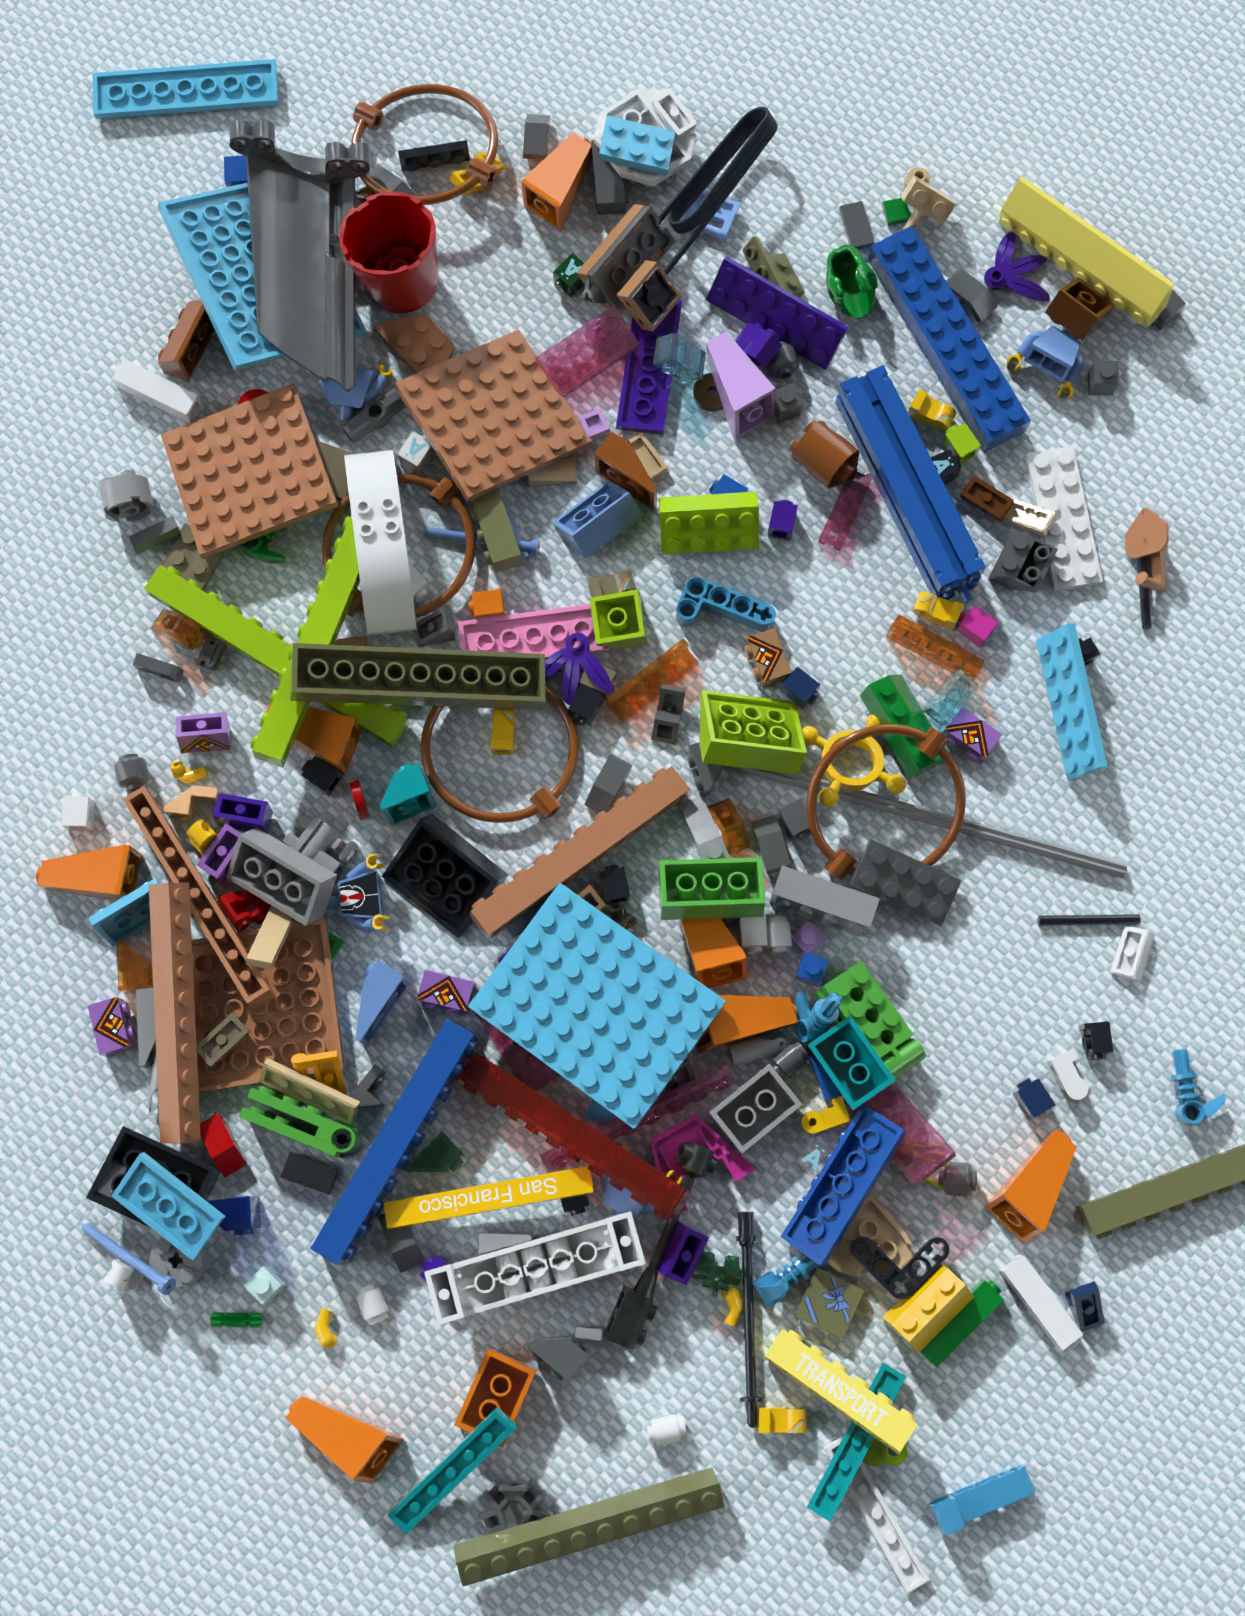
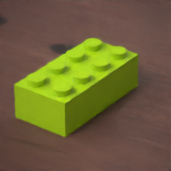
M756 492L659 498L662 555L759 549V505Z

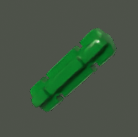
M215 1312L210 1317L211 1327H223L225 1325V1327L246 1328L250 1326V1328H259L263 1323L261 1313H250L248 1315V1313L224 1314L223 1312Z

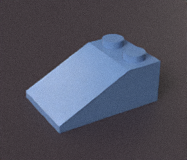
M377 960L375 964L371 963L364 973L366 978L363 981L356 1039L365 1046L369 1044L409 984L404 976L380 960Z

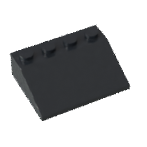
M429 814L420 818L382 877L454 936L460 938L473 922L470 917V911L473 909L471 906L481 898L486 900L492 896V891L504 883L508 874L434 814Z
M123 1126L86 1198L149 1227L111 1197L139 1154L146 1153L206 1201L221 1171Z

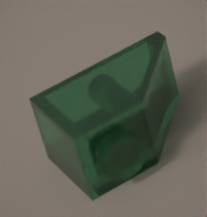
M441 1132L404 1169L409 1173H448L450 1170L454 1173L464 1163L462 1158L465 1154L444 1132Z

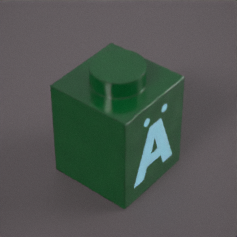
M573 253L553 271L554 286L559 292L566 293L570 297L584 285L583 281L576 274L584 262Z

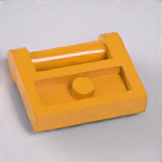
M337 1050L311 1055L299 1053L291 1058L292 1066L298 1073L309 1077L307 1068L313 1067L317 1082L347 1095Z

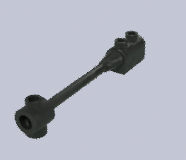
M693 1142L682 1145L677 1162L682 1164L681 1167L686 1176L648 1267L645 1268L633 1289L623 1285L603 1334L608 1341L633 1350L636 1344L643 1345L647 1335V1331L643 1329L646 1319L652 1321L657 1311V1306L653 1305V1297L659 1266L695 1179L705 1177L707 1172L712 1174L716 1168L718 1159L713 1157L714 1151Z

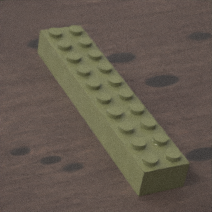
M293 643L291 650L290 701L541 710L545 703V654Z

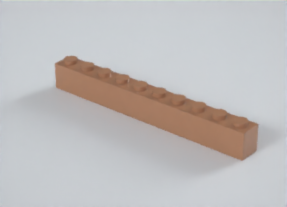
M672 766L667 770L664 768L658 770L652 776L653 780L647 784L644 782L640 783L633 789V794L628 798H625V796L619 798L613 804L614 808L607 813L604 810L593 818L594 822L587 827L585 825L579 827L574 831V837L568 841L563 839L553 847L554 851L549 855H540L533 861L534 865L531 868L519 870L513 875V881L507 885L502 883L492 891L493 895L488 899L481 898L471 906L473 909L470 911V917L488 940L493 938L548 898L559 883L566 885L687 797L690 788Z
M143 786L123 798L124 803L173 883L189 882L190 911L246 1003L255 1010L276 997L259 968L246 965L248 950L152 794Z
M189 882L150 884L149 905L160 1143L184 1144L201 1141Z

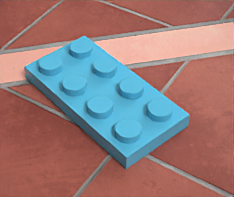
M144 1152L139 1154L111 1196L192 1261L198 1258L226 1217Z

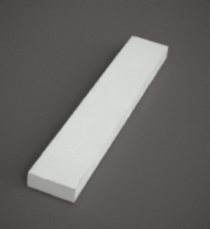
M845 1434L823 1447L830 1460H832ZM862 1462L848 1488V1492L906 1593L910 1594L931 1580Z

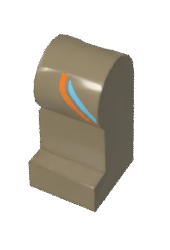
M629 570L601 578L596 576L588 579L591 597L637 590L632 573Z

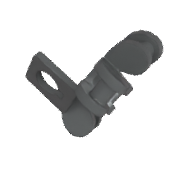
M499 1477L494 1481L495 1485L490 1490L486 1489L483 1492L484 1497L494 1508L478 1514L480 1520H484L487 1528L484 1530L486 1535L528 1523L531 1515L536 1516L535 1520L551 1516L550 1513L544 1510L534 1508L546 1496L547 1492L544 1489L540 1491L534 1484L536 1481L533 1478L527 1483H504ZM526 1492L533 1498L530 1504L522 1497ZM503 1493L506 1497L499 1503L497 1498ZM496 1514L500 1522L499 1524H496L494 1519V1515Z

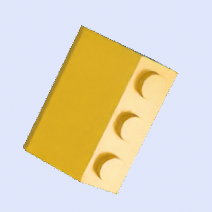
M940 1264L908 1298L899 1299L882 1316V1319L919 1353L974 1296L954 1273Z

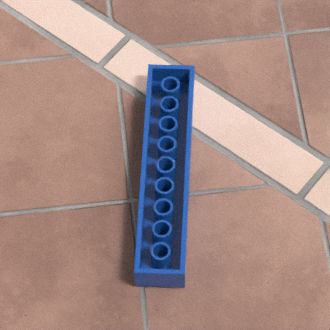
M913 226L871 245L868 261L968 427L980 443L983 452L985 453L1025 433L1031 422L1029 416Z
M446 1019L312 1244L311 1250L336 1265H344L353 1260L358 1251V1248L355 1247L359 1239H365L371 1230L372 1225L369 1222L373 1216H378L384 1208L382 1200L388 1192L392 1193L399 1182L396 1178L400 1170L405 1171L412 1160L410 1156L411 1151L414 1147L418 1148L426 1136L423 1133L427 1124L432 1125L439 1114L436 1110L441 1101L445 1103L452 1092L450 1085L454 1079L459 1080L465 1070L463 1063L467 1057L472 1058L479 1045L476 1044L478 1039L473 1033Z

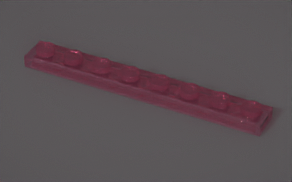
M726 1064L658 1097L635 1130L617 1117L541 1154L542 1162L549 1171L552 1169L559 1170L574 1158H584L590 1154L591 1150L597 1147H607L614 1142V1139L622 1135L629 1136L635 1133L638 1127L645 1124L652 1125L667 1113H677L684 1108V1105L692 1101L694 1103L702 1101L707 1097V1094L715 1090L722 1091L728 1088L730 1083L734 1081V1078Z

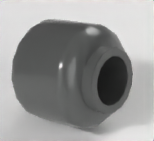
M780 342L782 346L767 364V368L771 376L779 379H788L798 369V360L794 347L786 342Z
M138 754L123 755L118 758L119 761L114 765L119 787L128 789L129 792H135L150 780L146 760L138 757Z
M950 1161L948 1162V1167H945L944 1170H939L938 1184L943 1186L946 1195L968 1197L972 1191H976L977 1170H973L970 1163Z

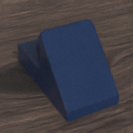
M1095 1281L1080 1285L1065 1293L1077 1327L1081 1332L1105 1323L1100 1292Z

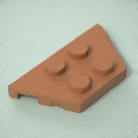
M424 312L373 326L375 332L415 373L449 360L455 350L454 343Z

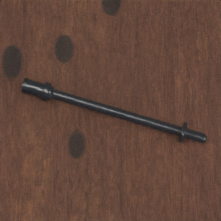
M737 1212L738 1236H736V1241H739L742 1249L746 1396L740 1397V1402H746L747 1424L750 1428H755L758 1423L757 1402L763 1401V1397L757 1396L752 1246L754 1241H757V1236H754V1212Z

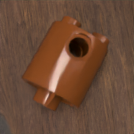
M813 419L805 428L806 433L801 440L799 438L796 439L790 446L789 450L792 452V459L801 463L808 473L827 489L847 483L857 471L859 450L840 434L831 430L824 421L820 420L817 422Z

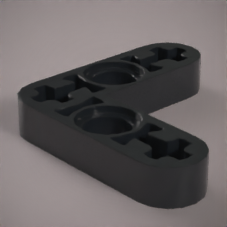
M857 1237L850 1246L854 1258L897 1299L908 1298L947 1258L950 1251L946 1240L934 1237L929 1239L899 1268L868 1237ZM858 1242L862 1244L867 1242L869 1244L867 1250L872 1255H874L875 1251L879 1253L878 1256L871 1260L869 1266L865 1261L870 1258L864 1253L857 1254L859 1248L856 1244ZM932 1243L937 1245L941 1243L943 1245L941 1248L943 1254L941 1256L935 1254L931 1258L935 1263L931 1266L928 1259L921 1256V1254L925 1252L926 1255H929L933 1251ZM878 1260H884L888 1263L889 1270L885 1275H878L874 1270V1265ZM921 1260L926 1265V1271L921 1276H916L911 1269L913 1262ZM906 1270L908 1275L916 1280V1283L913 1285L909 1281L904 1286L907 1290L905 1293H896L894 1291L896 1289L894 1283L895 1281L903 1282L907 1278L903 1275V1272Z

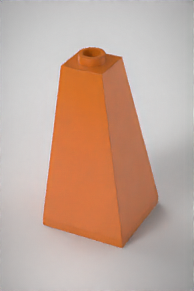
M573 132L521 181L524 206L560 231L565 225L592 160V145L587 138L579 137Z
M271 704L268 706L266 712L269 711V709H270V707H271ZM308 707L294 743L340 771L341 775L346 776L362 729L354 717Z
M124 844L44 860L36 872L37 886L44 890L118 901L122 896L128 895L135 890L142 854L132 846Z
M721 918L679 919L696 980L710 989L748 978L746 955Z
M719 995L726 1000V1004L696 1044L697 1050L701 1054L748 1038L790 1027L798 1022L797 1008L792 1004L789 997Z
M1058 1129L1054 1130L1044 1138L984 1207L1023 1243L1042 1233L1048 1225L1077 1146L1072 1143L1071 1138L1066 1133L1060 1132Z
M301 1396V1398H298L291 1404L290 1412L285 1417L355 1481L372 1483L405 1440L400 1435L304 1396Z

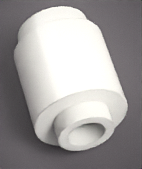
M786 916L767 918V949L772 950L773 954L787 953V948L792 947L790 923L787 922Z
M372 1283L358 1289L360 1294L355 1297L362 1316L369 1325L388 1318L387 1311L389 1309L380 1286L374 1287Z
M674 1414L651 1420L652 1425L647 1426L650 1443L655 1442L656 1447L681 1442V1438L687 1437L683 1416L676 1417Z

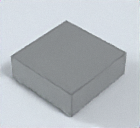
M578 1326L576 1327L575 1338L601 1341L603 1330L600 1328Z

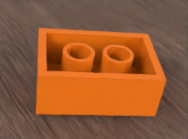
M489 1347L454 1425L471 1433L497 1407L515 1422L538 1369ZM508 1437L499 1445L500 1447H504Z

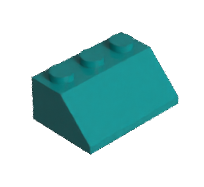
M408 763L399 768L400 771L395 772L380 804L381 810L390 825L437 807L419 763L415 765Z
M851 1015L808 1044L852 1110L896 1081Z

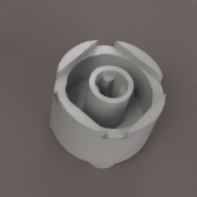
M125 470L119 476L103 478L99 481L104 513L107 519L119 522V518H127V522L136 521L151 514V508L154 509L148 479L137 475L134 470Z
M161 1238L156 1242L150 1253L149 1266L164 1277L167 1275L173 1277L176 1280L175 1288L185 1287L195 1283L205 1273L208 1266V1252L204 1247L198 1258L192 1261L165 1238ZM175 1257L183 1258V1263H176Z

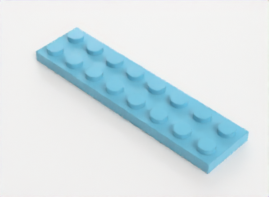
M276 59L92 73L93 114L96 119L279 105Z

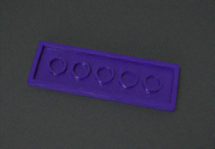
M728 256L723 259L706 298V301L746 324L751 323L755 325L759 323L766 330L770 328L780 336L779 342H786L792 345L797 354L825 370L830 367L849 328L847 325Z
M682 300L675 304L654 331L641 329L632 317L616 429L633 432L642 431L643 433L657 435L664 434Z

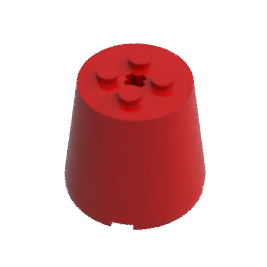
M382 192L366 198V202L357 208L353 207L345 216L339 233L341 250L373 301L380 308L388 312L401 314L416 311L433 298L438 287L437 238L433 215L422 204L421 200L406 193Z

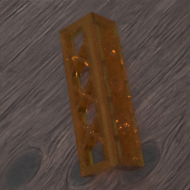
M900 614L892 623L886 636L888 639L971 684L985 660Z
M683 638L606 697L607 706L622 724L660 695L662 683L673 685L698 666L699 662L688 650L687 641Z

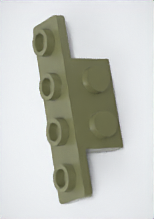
M757 236L752 237L743 248V253L752 271L801 298L805 291L786 254L767 255Z

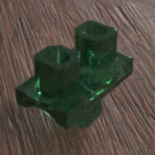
M703 1251L693 1271V1278L703 1280L702 1287L712 1289V1297H717L718 1290L728 1291L729 1284L739 1286L742 1277V1270L739 1269V1257L725 1256L724 1266L713 1265L715 1254Z

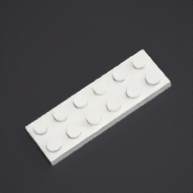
M1074 446L1026 453L1025 461L1034 504L1037 507L1055 512L1057 516L1047 535L1042 536L1044 543L1058 549L1049 567L1053 592L1101 585L1103 579Z

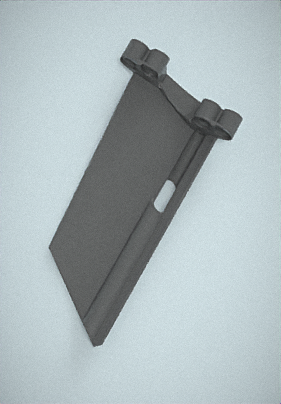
M234 120L230 123L229 146L233 151L246 156L258 334L304 369L328 383L329 380L337 382L344 391L349 392L356 386L355 272L344 255L343 260L329 255V234L339 237L341 224L345 216L355 207V179L366 175L370 171V148L367 144L361 142L353 143L349 148H346L340 142H330L325 146V159L303 156L276 147L275 126L272 122L259 120L254 123V126H251L245 120Z

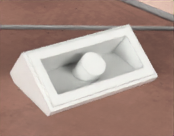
M1129 926L1124 927L1111 974L1140 983L1154 938L1150 931Z

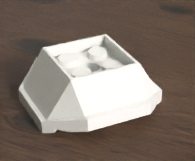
M637 89L600 112L594 134V143L599 149L607 115L675 132L667 176L609 162L620 177L654 187L691 163L697 122L671 89Z

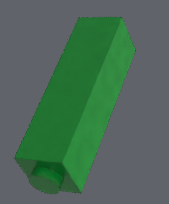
M980 1280L970 1290L974 1298L920 1351L933 1366L938 1367L1004 1300L999 1295L1002 1292L1001 1289L993 1281Z

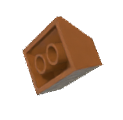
M201 300L188 301L185 309L183 308L180 311L179 321L175 329L170 331L168 343L158 356V364L163 373L188 383L215 331Z

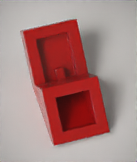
M219 1112L200 1123V1136L211 1158L225 1178L248 1165L246 1158L233 1140L232 1131Z

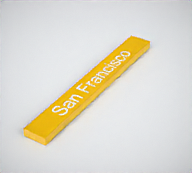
M590 1166L389 1201L384 1202L386 1226L390 1230L594 1193Z

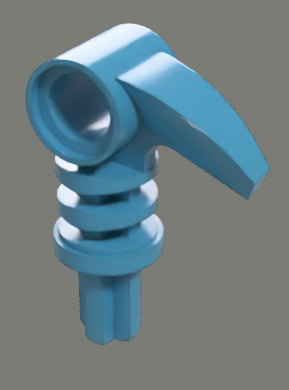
M805 991L797 992L795 1006L798 1012V1022L795 1024V1031L801 1042L805 1043L815 1040L829 1030V1025L838 1018V1008L842 1001L841 995L837 996L836 993L829 994L826 999L818 1000L812 1011H810Z
M1174 1050L1172 1054L1176 1075L1171 1076V1081L1177 1082L1178 1086L1174 1087V1090L1179 1091V1096H1175V1098L1180 1100V1104L1175 1110V1117L1182 1125L1198 1124L1215 1114L1223 1106L1227 1098L1222 1094L1206 1104L1202 1103L1199 1093L1194 1091V1088H1197L1198 1085L1193 1084V1079L1198 1078L1197 1073H1191L1188 1050ZM1187 1106L1193 1108L1195 1112L1193 1120L1188 1119L1185 1115Z
M806 1255L799 1260L794 1256L790 1260L792 1265L784 1264L783 1267L785 1269L783 1271L780 1268L775 1270L777 1275H774L773 1271L763 1274L753 1282V1286L765 1305L769 1307L786 1296V1291L792 1289L790 1284L798 1285L800 1283L798 1281L799 1278H802L803 1281L808 1280L809 1276L807 1273L819 1266V1264Z

